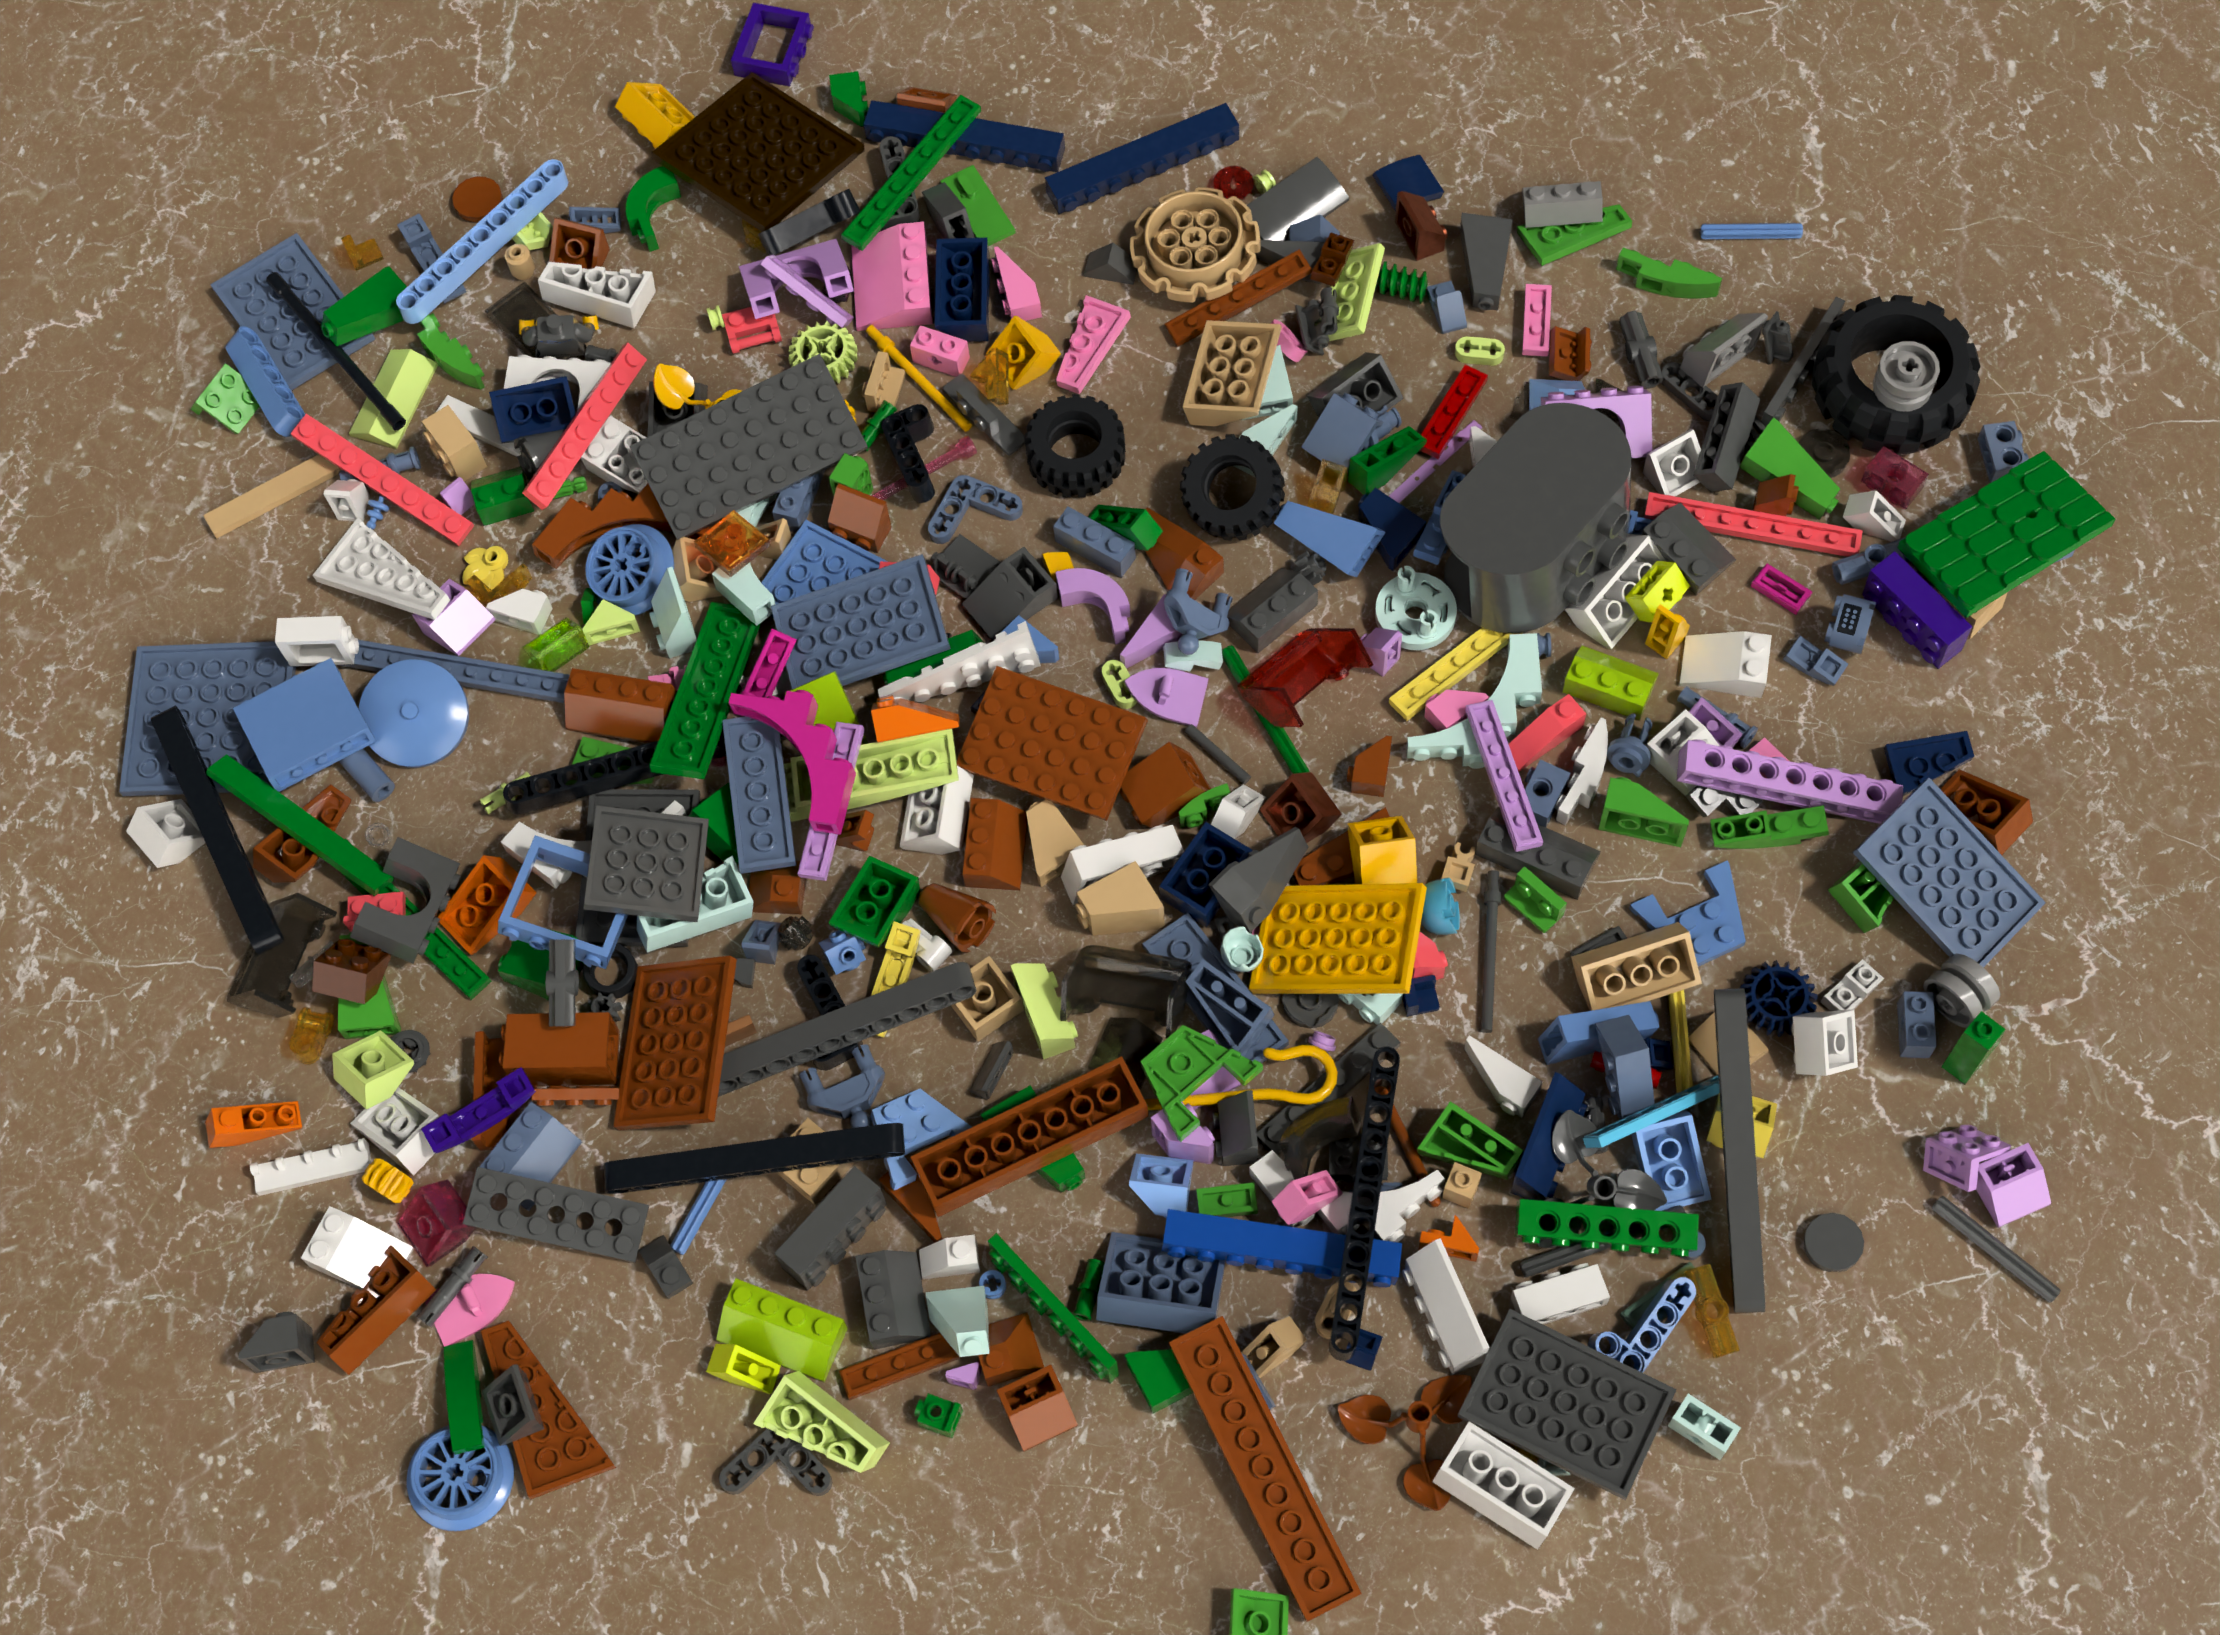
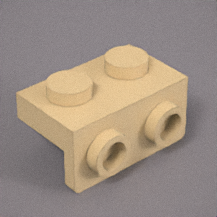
M878 351L876 359L872 360L869 366V381L864 382L862 388V397L865 398L867 410L871 412H876L883 400L891 403L894 407L896 406L906 375L904 369L891 367L888 353Z

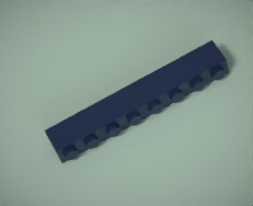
M871 100L864 121L866 139L881 142L884 138L893 136L900 139L903 147L915 148L944 113ZM975 118L945 154L960 155L970 159H983L994 163H1006L1021 168H1034L1044 172H1058L1065 151L1064 133Z
M1227 103L1221 104L1045 177L1046 193L1058 214L1073 211L1083 204L1094 202L1107 194L1116 193L1131 184L1140 183L1148 177L1162 174L1172 167L1186 164L1201 155H1208L1213 150L1233 144L1239 140V123Z

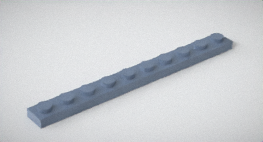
M358 640L359 652L355 654L354 664L339 665L379 672L386 666L398 661L410 659L425 660L446 669L458 680L461 686L565 703L564 691L570 676L568 674Z

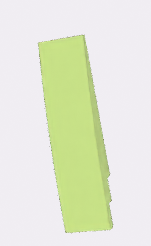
M952 728L861 745L854 769L856 776L847 810L958 781L959 776ZM802 756L790 758L791 763L784 764L791 822L808 819L811 810V781L806 762Z

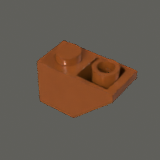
M1789 474L1760 482L1755 494L1753 511L1780 516L1791 515L1799 486L1794 485L1796 475Z

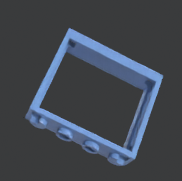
M535 835L498 920V933L510 937L509 940L511 941L520 940L529 943L531 947L537 950H549V940L574 939L576 960L582 961L589 967L594 965L606 969L628 914L616 913L603 947L512 917L536 859L588 876L589 853Z

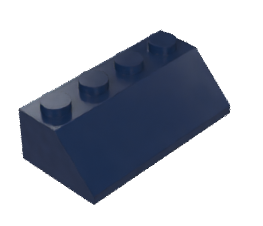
M987 238L936 239L935 329L967 342L989 341L990 253Z
M1554 1073L1514 1178L1510 1193L1524 1199L1543 1201L1547 1197L1552 1198L1554 1196L1558 1182L1553 1181L1557 1171L1563 1172L1566 1163L1561 1162L1552 1149L1551 1138L1553 1128L1558 1118L1566 1110H1572L1584 1117L1588 1106L1583 1103L1585 1093L1560 1073Z

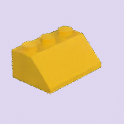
M627 82L615 105V108L622 113V117L626 121L631 122L637 128L639 134L649 139L655 149L695 118L661 84Z

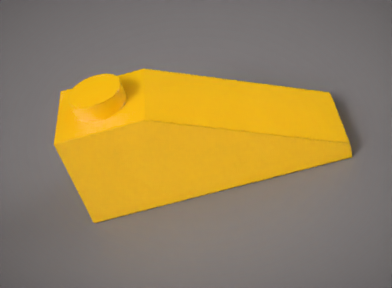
M1660 604L1656 609L1645 645L1665 659H1668L1687 636L1690 625L1681 615L1672 613Z

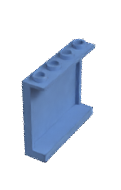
M332 658L320 662L300 674L294 675L289 680L271 687L233 708L268 780L278 792L376 742Z

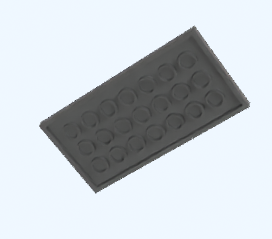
M818 354L631 445L630 449L676 539L679 540L680 538H687L839 463L844 453L854 456L868 449V446L821 355Z

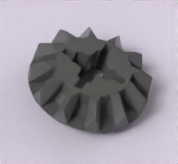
M404 1030L391 1038L404 1052V1044L411 1050L415 1049L411 1057L414 1060V1065L409 1072L417 1073L421 1066L426 1065V1060L431 1053L430 1043L423 1034L414 1030Z

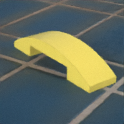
M893 922L885 945L887 950L871 996L908 981L921 930ZM887 1031L879 1033L877 1036L884 1038Z

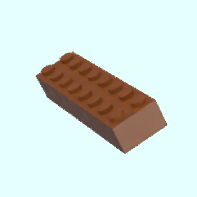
M1121 1056L910 1156L937 1217H940L1149 1117L1148 1106Z

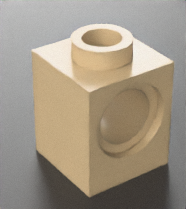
M1454 1162L1444 1187L1442 1198L1470 1209L1480 1184L1482 1173Z

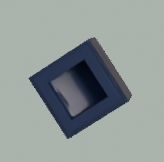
M1645 1038L1644 1041L1649 1048L1651 1068L1656 1069V1071L1673 1069L1670 1041Z
M1360 1329L1355 1353L1345 1362L1366 1370H1372L1383 1336ZM1350 1342L1348 1343L1346 1350L1351 1347Z

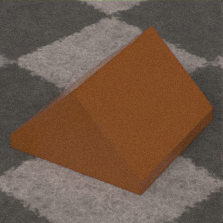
M908 87L897 93L898 105L943 113L957 99V94Z
M557 217L554 218L549 262L582 265L584 269H592L595 266L602 267L610 250L603 229Z

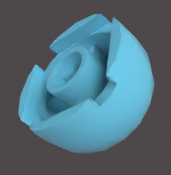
M1450 878L1430 881L1425 885L1427 890L1421 924L1428 932L1436 935L1457 933L1456 930H1459L1460 927L1458 901H1454L1451 894L1456 893L1455 886Z

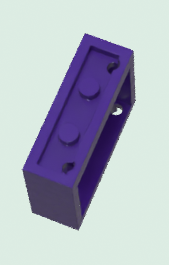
M753 2L731 58L734 76L745 78L753 72L769 83L790 87L793 78H796V74L798 75L800 59L805 57L806 43L808 39L812 38V31H814L809 13ZM764 24L795 30L782 64L751 58Z

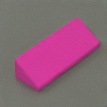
M771 629L743 692H749L756 697L763 698L772 696L797 639Z

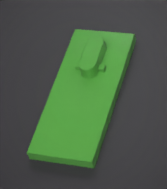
M974 165L940 180L941 183L945 182L965 206L975 238H987L988 246L1016 233L1015 228Z

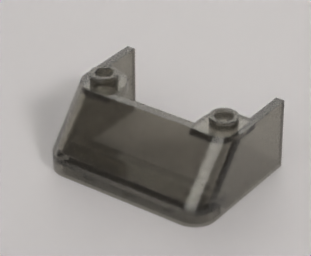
M300 893L272 901L269 904L285 942L260 955L256 953L251 943L249 944L228 992L227 1002L277 1018L295 1013L296 1008L292 1007L294 1000L291 999L292 993L288 991L307 944L315 938L320 939L326 928L324 921L336 917L337 914L336 911Z
M1099 945L1086 946L1082 948L1062 978L1060 1021H1066L1073 1009H1077L1082 1013H1090L1097 1009L1101 1003L1154 1011V1019L1160 1025L1166 1027L1167 1039L1177 1030L1182 1021L1189 989L1185 981L1191 975L1192 964L1187 960Z

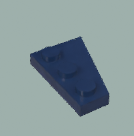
M1967 731L1886 744L1884 747L1892 781L1894 784L1903 785V796L1914 791L1925 779L1930 778L1933 781L1974 758Z

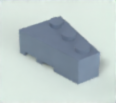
M1204 959L1200 961L1185 981L1230 1047L1240 1052L1241 1056L1244 1057L1274 1017L1272 1008Z
M1625 1015L1596 1023L1606 1072V1084L1611 1098H1608V1104L1612 1115L1617 1114L1621 1120L1655 1104L1649 1048L1631 1017Z

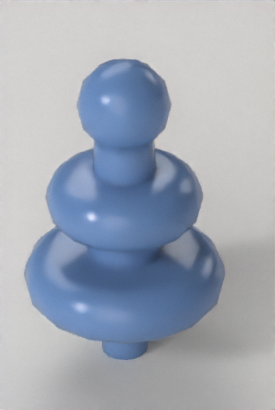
M382 496L379 497L378 501H368V505L373 507V510L367 511L370 520L366 523V526L372 530L376 527V521L383 519V515L380 512L389 511V506L383 503L384 497Z

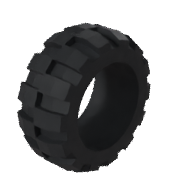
M1894 295L1890 301L1882 302L1879 296L1857 304L1855 311L1850 308L1843 312L1830 324L1828 333L1823 335L1812 367L1811 385L1816 392L1814 399L1825 420L1833 418L1832 427L1834 431L1847 441L1853 437L1863 442L1862 449L1879 454L1883 448L1894 449L1895 455L1917 452L1920 444H1923L1928 449L1949 438L1951 431L1959 428L1968 415L1980 383L1978 371L1981 366L1977 349L1974 343H1967L1970 337L1967 330L1957 318L1951 321L1944 316V308L1930 301H1927L1926 305L1912 302L1913 296ZM1902 341L1917 342L1933 351L1939 361L1940 373L1936 380L1939 390L1933 393L1928 402L1919 409L1896 411L1881 403L1874 391L1869 389L1859 379L1853 368L1852 361L1863 354L1886 350L1891 345Z

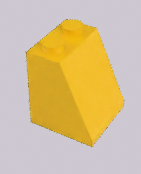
M1402 816L1347 823L1355 884L1417 883L1415 837Z

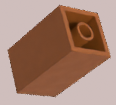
M609 1012L576 1013L575 1026H549V1013L507 1014L506 1024H503L501 1029L502 1040L505 1041L504 1051H500L499 1065L505 1071L506 1076L522 1067L531 1084L537 1086L617 1085L620 1031Z

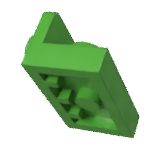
M1525 866L1517 873L1515 885L1504 895V899L1543 933H1547L1564 916L1567 902Z

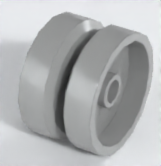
M1902 341L1891 345L1884 351L1873 379V391L1878 400L1886 407L1896 411H1913L1921 408L1928 402L1940 373L1939 361L1936 355L1925 345L1913 341Z
M1958 953L1951 955L1942 964L1941 970L1935 971L1925 980L1923 985L1925 992H1933L1934 1007L1939 1013L1954 1024L1965 1028L1972 1023L1981 1011L1989 1010L1997 1003L2001 995L1998 985L1985 968L1968 956Z

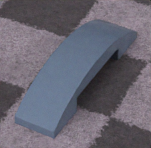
M420 214L397 224L423 272L443 255ZM463 284L452 292L443 303L466 293L467 291Z

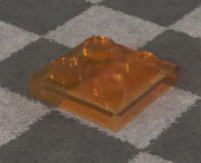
M733 510L696 539L694 544L697 550L728 576L732 577L770 546V541L764 534Z

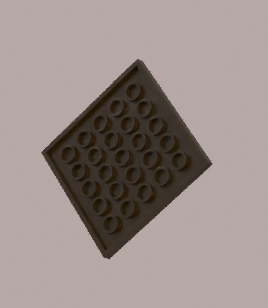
M751 72L653 150L652 159L763 232L777 225L863 153L864 143Z

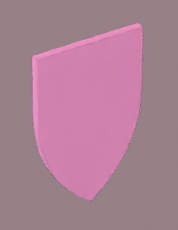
M492 1274L472 1275L471 1278L473 1280L470 1284L466 1283L434 1323L444 1347L453 1345L492 1323L508 1303L515 1282ZM440 1288L436 1289V1291L427 1299V1301L425 1302L426 1305L429 1303V1301L433 1298V1296L437 1293V1291Z

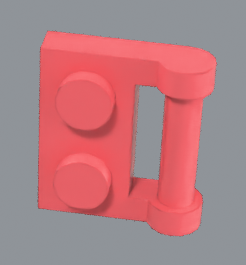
M752 307L722 314L733 354L739 353L740 349L771 341L775 343L782 341L775 314L755 319ZM771 330V331H769V332H765V333H761V334H758V335H754V336H750V337H746V338H742V339H738V340H737V338H741V337H745V336H748V335H752V334H756V333H760V332H764V331Z

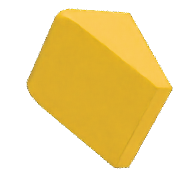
M1047 552L1042 554L1046 571L1055 583L1056 571L1074 568L1068 552Z

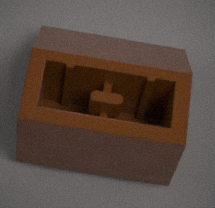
M339 939L314 960L312 991L365 1005L377 994L391 954L381 951L380 948L357 944L350 939Z

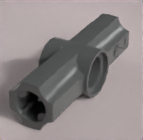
M1636 310L1627 312L1624 316L1620 317L1619 323L1626 341L1625 351L1628 362L1630 364L1633 363L1640 386L1646 389L1654 388L1663 381V374L1657 360L1655 339L1653 336H1649L1642 313H1638Z
M574 939L549 940V970H547L545 980L546 993L549 996V1026H575V996L578 995L579 975L578 971L575 970Z

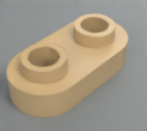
M1338 1282L1330 1287L1315 1317V1329L1321 1337L1330 1339L1331 1329L1326 1328L1324 1322L1327 1320L1333 1321ZM1344 1283L1349 1291H1357L1351 1283ZM1348 1309L1340 1312L1341 1317L1345 1320H1349L1352 1311Z

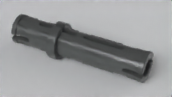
M473 1246L461 1263L451 1269L453 1273L417 1317L432 1328L433 1324L466 1283L470 1284L473 1280L471 1278L472 1275L488 1257Z

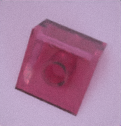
M448 1179L422 1186L397 1222L427 1267L432 1266L465 1243L476 1228L463 1224L467 1206Z

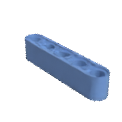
M240 326L225 348L273 429L282 436L290 437L291 432L304 417L305 413L258 335L252 329Z

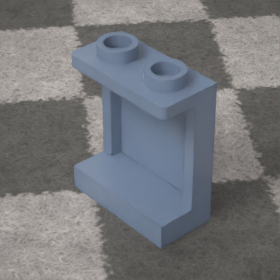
M1346 392L1343 395L1333 394L1301 448L1344 476L1349 475L1350 458L1362 451L1377 426L1381 427L1384 423L1378 419V412L1368 406L1364 409L1356 404L1358 399Z

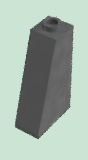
M1462 213L1459 232L1472 307L1498 311L1513 219Z

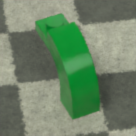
M663 166L653 169L642 176L632 187L626 201V217L632 236L638 234L641 244L646 243L650 252L659 249L655 233L650 224L654 211L664 203L681 198L674 173Z

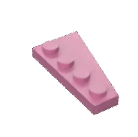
M1087 295L1083 302L1084 308L1082 313H1079L1077 319L1078 325L1075 333H1072L1069 341L1068 353H1065L1056 378L1059 387L1077 394L1082 392L1131 318L1129 310Z

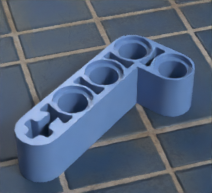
M1686 1277L1667 1280L1625 1340L1613 1332H1599L1590 1337L1588 1347L1603 1353L1599 1348V1342L1604 1337L1610 1343L1609 1352L1605 1355L1623 1363L1626 1356H1629L1634 1361V1369L1643 1373L1694 1300L1696 1295L1694 1283ZM1675 1286L1682 1287L1680 1289V1292L1683 1294V1296L1675 1297L1678 1293L1677 1289H1675ZM1660 1307L1667 1312V1320L1664 1324L1657 1318V1311ZM1644 1331L1651 1338V1343L1647 1348L1640 1342V1336Z

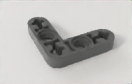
M768 1428L721 1471L719 1476L720 1485L727 1493L739 1494L779 1459L812 1495H825L829 1492L833 1483L828 1470L807 1448L803 1447L801 1443L790 1438L785 1439L783 1444L779 1442L774 1443L770 1447L774 1453L770 1455L767 1449L761 1445L765 1441L769 1446L775 1440L772 1436L775 1432ZM754 1451H761L764 1453V1462L757 1467L749 1465V1455ZM800 1451L806 1454V1463L798 1468L793 1467L790 1463L791 1456L795 1452ZM743 1462L751 1474L747 1476L743 1472L738 1477L740 1483L737 1486L734 1484L727 1486L729 1483L728 1475L731 1473L735 1476L742 1471L738 1465ZM810 1468L818 1477L825 1475L823 1487L820 1488L818 1485L811 1487L814 1482L807 1474Z

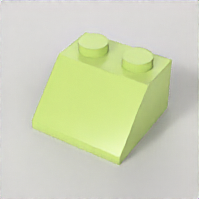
M381 1030L332 1054L334 1079L366 1110L391 1098L414 1065V1060Z

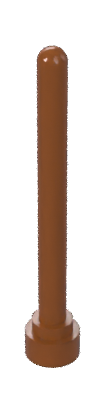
M1378 1086L1374 1088L1380 1095L1389 1093L1385 1087ZM1393 1104L1391 1126L1418 1181L1428 1176V1173ZM1438 1196L1433 1201L1428 1200L1432 1207H1438L1441 1200Z

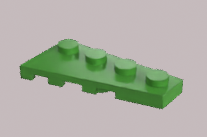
M1620 204L1603 208L1602 222L1525 228L1524 224L1517 226V234L1540 265L1543 266L1632 228V220Z

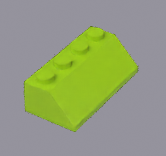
M735 1278L723 1305L716 1340L723 1344H736L795 1372L800 1371L808 1377L825 1383L848 1327L844 1319Z

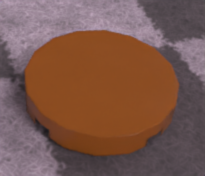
M475 176L466 179L457 186L453 193L452 201L455 210L462 219L469 222H479L503 200L500 186L494 180Z

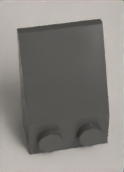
M649 381L648 437L705 410V405H688L685 402L677 410L667 408L658 399L653 381ZM694 383V393L689 399L706 400L708 398V385Z

